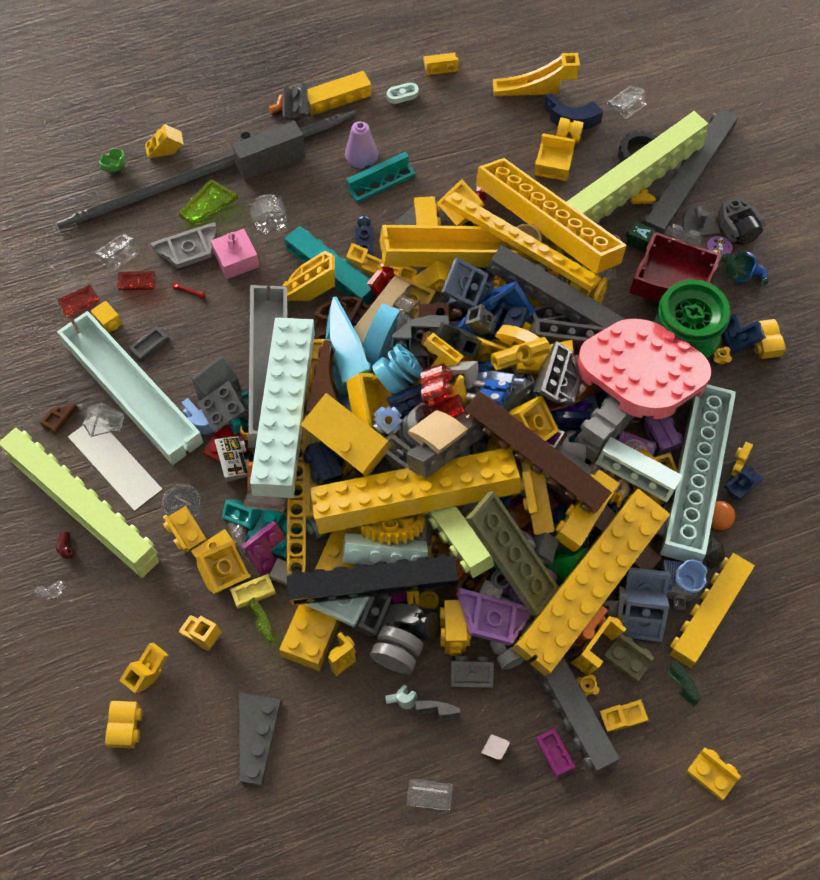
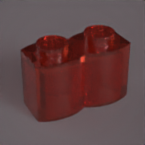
M444 363L421 371V397L429 409L451 402L452 395L454 394L451 385L453 373Z

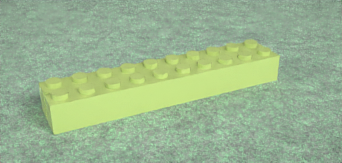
M693 111L572 197L567 203L597 224L604 216H609L618 206H623L629 198L635 197L643 188L649 187L654 180L663 177L668 170L674 169L679 162L688 159L696 150H700L705 144L708 123Z
M14 428L0 441V447L8 460L137 575L143 578L160 562L156 555L158 552L153 547L154 544L149 538L145 537L143 539L139 535V530L134 525L128 526L125 523L126 519L117 512L115 514L112 512V507L105 500L101 502L98 499L99 496L91 488L87 490L84 487V482L79 477L73 478L71 471L65 465L61 467L58 464V460L51 453L47 455L40 443H33L31 441L32 437L26 431L21 432L19 429Z

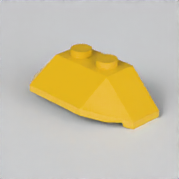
M323 251L302 264L291 275L288 282L285 281L282 285L287 286V301H311L335 286V256L327 251Z

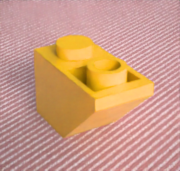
M164 124L145 144L147 157L155 158L175 154L183 145L182 133Z

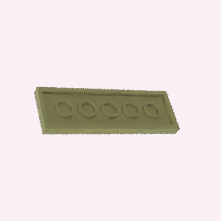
M494 491L488 492L468 515L466 521L530 614L538 616L559 586Z

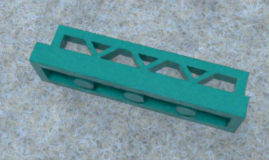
M403 152L347 178V191L358 204L416 177V173L409 165L408 154ZM404 169L409 172L406 175L399 174ZM387 177L394 178L391 182L384 181ZM374 183L380 184V186L376 189L370 188V185ZM361 190L365 191V194L358 197L355 192Z

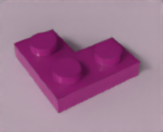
M274 521L242 545L243 550L261 576L270 573L276 563V559L270 550L285 539L279 526Z

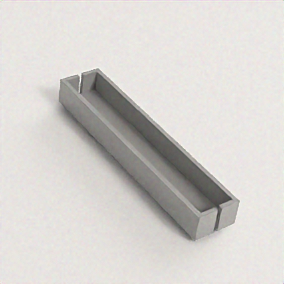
M250 285L248 448H256L275 318H287V286H271L270 301H266L267 286Z

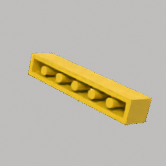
M735 553L730 558L725 557L720 565V568L723 570L720 574L715 573L710 581L713 586L710 590L705 589L700 597L703 602L700 606L696 604L690 613L693 616L690 622L688 620L685 621L680 629L683 632L680 638L676 636L670 645L673 648L670 656L692 669L755 565Z

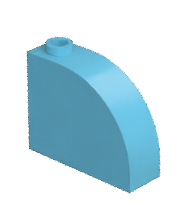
M382 304L377 311L362 346L365 348L366 359L371 366L370 373L373 375L375 373L372 366L382 357H388V352L391 350L392 335L396 331L400 310L386 304Z

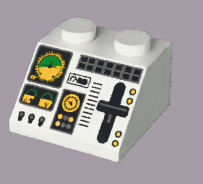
M238 436L215 439L226 482L247 477L249 459H244L243 452H246L244 441H239Z

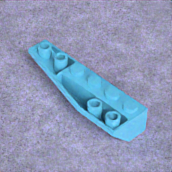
M333 297L327 320L326 340L332 341L335 348L332 374L339 395H348L346 381L358 373H370L371 366L367 362L365 348L362 347L360 339L337 297Z

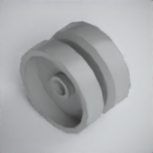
M392 626L381 627L377 636V640L380 643L373 645L370 657L387 669L402 674H411L416 665L414 658L420 656L422 651V641L402 629Z

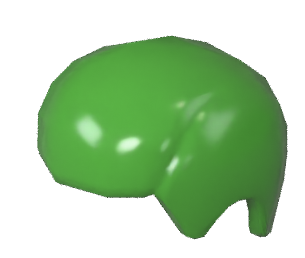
M110 149L108 155L102 154L101 160H99L100 168L108 173L121 171L125 167L124 152L120 149Z

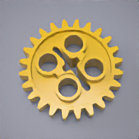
M421 513L359 526V530H361L362 535H366V539L372 538V542L379 540L380 544L387 542L390 545L392 542H395L396 545H399V541L407 543V539L413 541L414 536H420V532H423L425 527L424 514Z

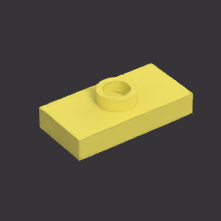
M268 574L230 589L237 609L276 594Z

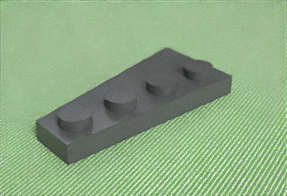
M239 692L241 783L256 786L263 785L281 699Z

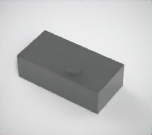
M295 121L232 144L236 168L244 181L306 158L303 134Z

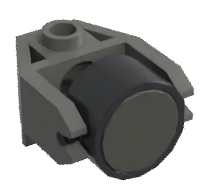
M739 197L722 202L718 213L719 230H723L730 241L736 242L738 240L741 245H746L761 235L764 230L763 227L766 225L764 219L753 205Z
M400 603L388 606L379 629L383 626H392L407 631L420 640L431 641L437 637L440 628V617L435 609Z

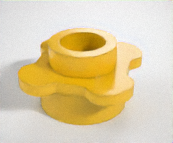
M726 346L718 348L713 355L714 362L717 364L730 363L732 361V357L729 354L730 348Z
M590 674L576 679L585 697L590 694L597 695L600 689L597 687L594 675Z

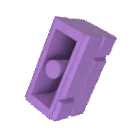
M649 416L644 419L642 426L650 441L656 443L655 451L658 456L680 450L683 437L680 432H676L671 416L662 419H653V416Z

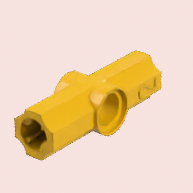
M542 337L491 354L492 366H494L495 370H500L550 353L549 341ZM520 349L522 350V353H523V355H522L521 358L519 357V354H518V352H519Z

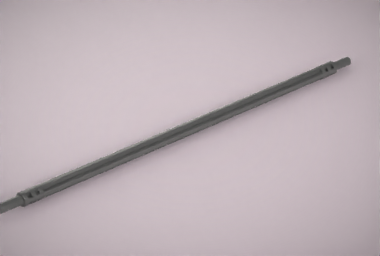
M352 110L342 115L337 114L302 127L300 130L303 138L342 124V121L357 115L355 110ZM234 154L72 214V217L56 222L57 226L60 229L74 223L79 224L234 165Z

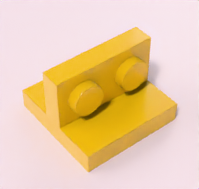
M463 179L437 202L439 207L456 226H462L466 221L469 222L470 220L443 205L444 199L453 192L462 195L480 207L485 205Z

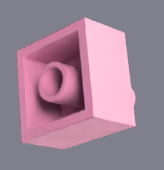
M244 229L230 232V234L228 233L225 236L211 240L214 255L226 279L259 268L257 253Z

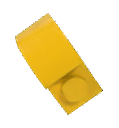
M192 615L189 616L178 631L182 636L195 642L200 648L210 651L222 634L217 624L202 616L196 618Z
M149 643L139 661L130 663L119 681L134 693L147 689L162 673L161 667L169 655L155 643Z

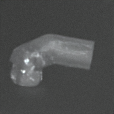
M59 580L48 588L38 585L34 594L53 600L65 591L66 583Z

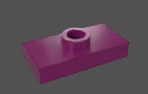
M555 728L535 738L555 778L576 768Z

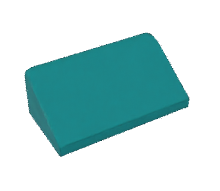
M226 499L222 519L252 529L263 509L239 500Z

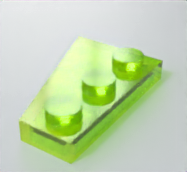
M210 179L178 212L179 217L193 225L239 199L238 194Z

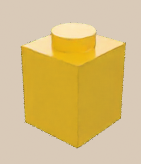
M107 301L91 310L93 317L108 333L117 330L122 325L119 315Z

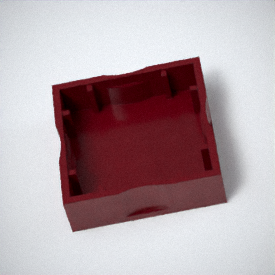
M653 232L644 258L640 262L633 278L629 293L659 303L666 291L680 281L700 280L711 284L722 254Z

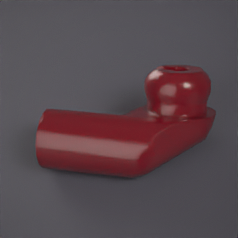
M61 531L56 550L61 557L70 559L74 555L73 547L71 548L68 544L71 534Z

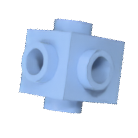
M389 406L385 409L381 407L373 414L376 417L372 420L374 423L373 427L379 434H394L401 428L399 424L402 422L400 419L402 415L395 407L392 409ZM389 416L392 422L390 424L385 423V417Z

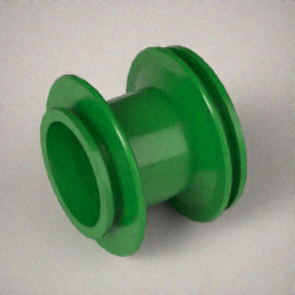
M700 280L680 281L671 286L662 296L659 302V313L653 322L673 332L677 338L689 343L707 359L716 352L721 343V334L727 329L730 321V306L725 295L712 284Z

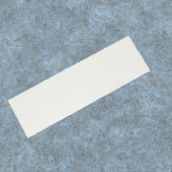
M96 416L68 436L134 511L162 490L158 483Z

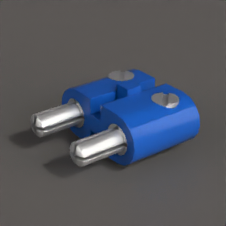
M488 378L485 382L475 380L473 384L474 387L482 388L480 391L502 408H504L505 400H508L512 391V383L504 380ZM468 393L466 399L472 401L476 394Z

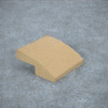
M436 410L408 430V434L421 446L427 444L439 455L464 436L468 428L453 417Z

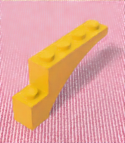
M561 53L558 59L527 74L493 79L494 96L559 94L561 80H577L580 67L578 53Z

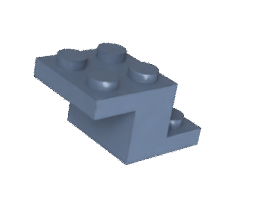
M457 257L453 261L442 293L450 296L448 303L456 308H463L464 312L468 313L469 308L477 306L480 296L492 290L494 285L486 281L488 273Z
M630 567L627 571L624 588H626V593H628V603L623 605V613H625L624 627L626 628L625 632L622 633L623 635H628L632 639L663 641L669 611L667 590L670 572Z

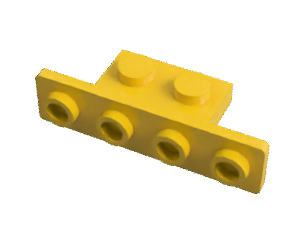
M526 461L521 462L523 469V478H520L521 490L526 492V498H523L525 511L529 510L534 534L552 533L555 529L545 476L533 472L530 469L531 465Z

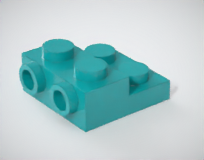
M264 507L256 521L255 528L248 531L247 539H251L274 521L279 526L285 539L270 551L273 556L287 560V518L283 517V513ZM294 528L291 532L299 534L300 528Z

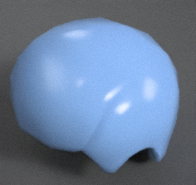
M694 559L686 560L676 571L677 585L687 593L692 594L701 591L707 583V568L700 561Z

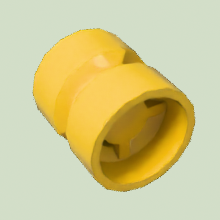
M560 118L556 136L575 139V143L579 144L584 122L574 121L572 123L570 119Z

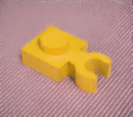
M745 442L743 448H738L734 457L737 458V461L733 467L732 476L736 477L743 469L753 444Z

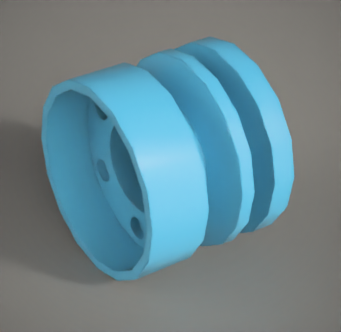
M400 344L393 348L394 351L390 350L388 352L390 360L382 357L372 366L377 378L393 395L408 389L407 381L415 384L417 378L421 379L424 376V371L418 360Z

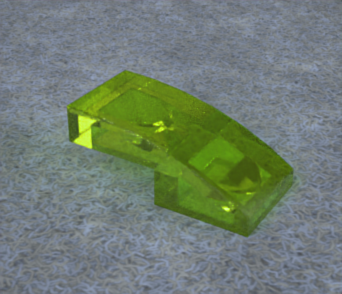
M253 597L247 603L249 609L258 618L255 621L256 628L271 643L273 641V634L268 618L261 605Z

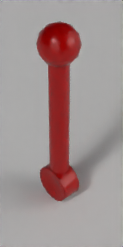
M178 282L171 284L175 290L181 289L198 295L201 299L205 298L204 292H197L180 286Z

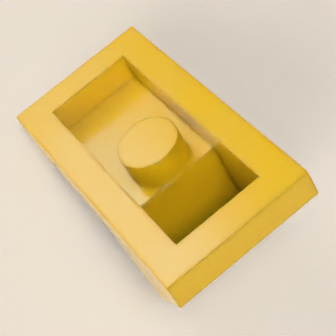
M434 333L423 344L430 353L438 356L431 368L456 366L464 357Z

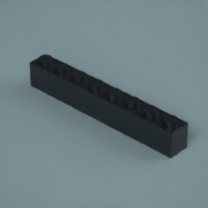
M449 554L439 555L438 558L429 559V557H420L414 561L401 559L397 560L396 563L389 564L387 562H378L372 566L358 564L354 568L341 566L329 571L316 569L312 573L298 571L287 575L290 606L458 586L455 556H450Z

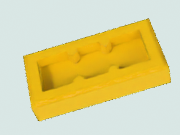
M224 529L191 550L196 558L198 555L233 541V539Z

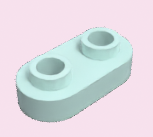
M414 83L398 85L387 90V100L393 104L412 100L418 96V86Z

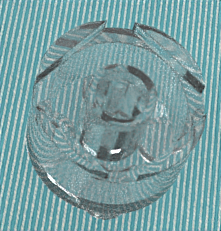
M272 194L257 197L255 203L249 204L253 226L260 234H266L272 229L283 230L286 227L288 217L283 199L280 196L275 198Z

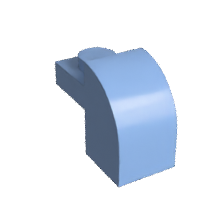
M188 398L182 402L184 408L182 412L201 434L214 432L202 410H198Z

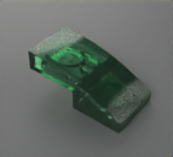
M676 660L667 673L682 686L678 693L695 707L701 700L700 693L691 676Z

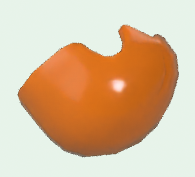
M725 501L715 502L711 524L713 529L724 531L734 524L736 514L731 504Z

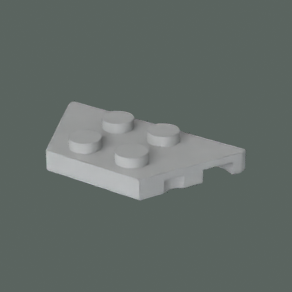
M213 222L152 242L151 247L176 268L212 258L213 248L211 240L215 239L216 224Z

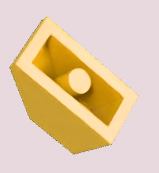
M437 260L414 276L413 281L441 293L449 274L450 266Z

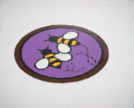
M714 234L706 239L705 249L722 254L720 259H725L733 255L735 244L726 235Z

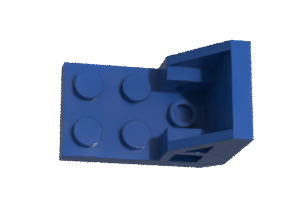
M517 281L487 291L480 296L477 305H485V309L493 315L496 311L495 306L499 301L508 305L528 308L527 318L535 312V309ZM502 313L496 331H499L507 313ZM467 314L458 325V327L474 334L475 336L484 338L489 341L493 340L492 338L486 337L485 334L479 335L471 328H469L467 325H465Z

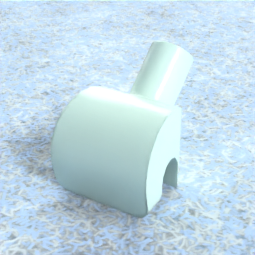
M403 685L396 694L385 695L386 703L398 702L400 707L411 709L415 706V701L418 700L417 693L412 690L407 694V686Z

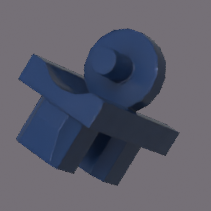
M749 465L728 482L724 488L734 500L739 501L761 483L764 478L757 474L753 467Z

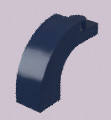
M552 93L546 95L545 108L551 113L550 121L557 126L559 125L560 118L570 119L572 123L574 121L584 122L582 130L592 128L602 121L603 110L593 101L583 107L572 108L564 105Z

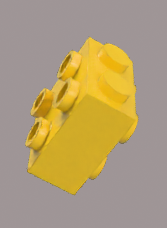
M444 600V607H440V627H443L440 634V646L444 647L445 654L450 656L462 655V653L466 652V646H470L471 635L469 634L459 600Z

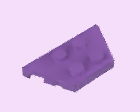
M462 588L457 590V596L471 636L511 645L531 616L525 605Z

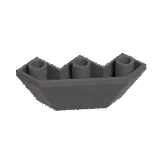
M428 315L409 320L392 335L391 350L394 351L393 348L397 344L405 347L418 360L424 371L423 377H428L435 368H431L434 361L421 346L423 334L427 331L436 334L441 322L449 325L448 316Z

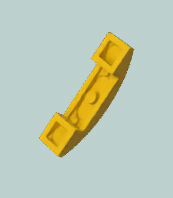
M352 243L345 258L346 260L371 276L376 271L383 270L380 266L383 260L367 254L368 249ZM392 267L395 276L402 279L405 277L412 281L418 271L411 267Z

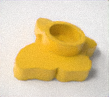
M645 187L635 197H631L630 201L632 204H653L656 198L649 194L648 189Z

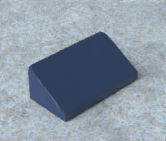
M423 383L387 397L390 408L395 407L402 415L401 417L409 414L421 403L428 402L432 404L427 388Z

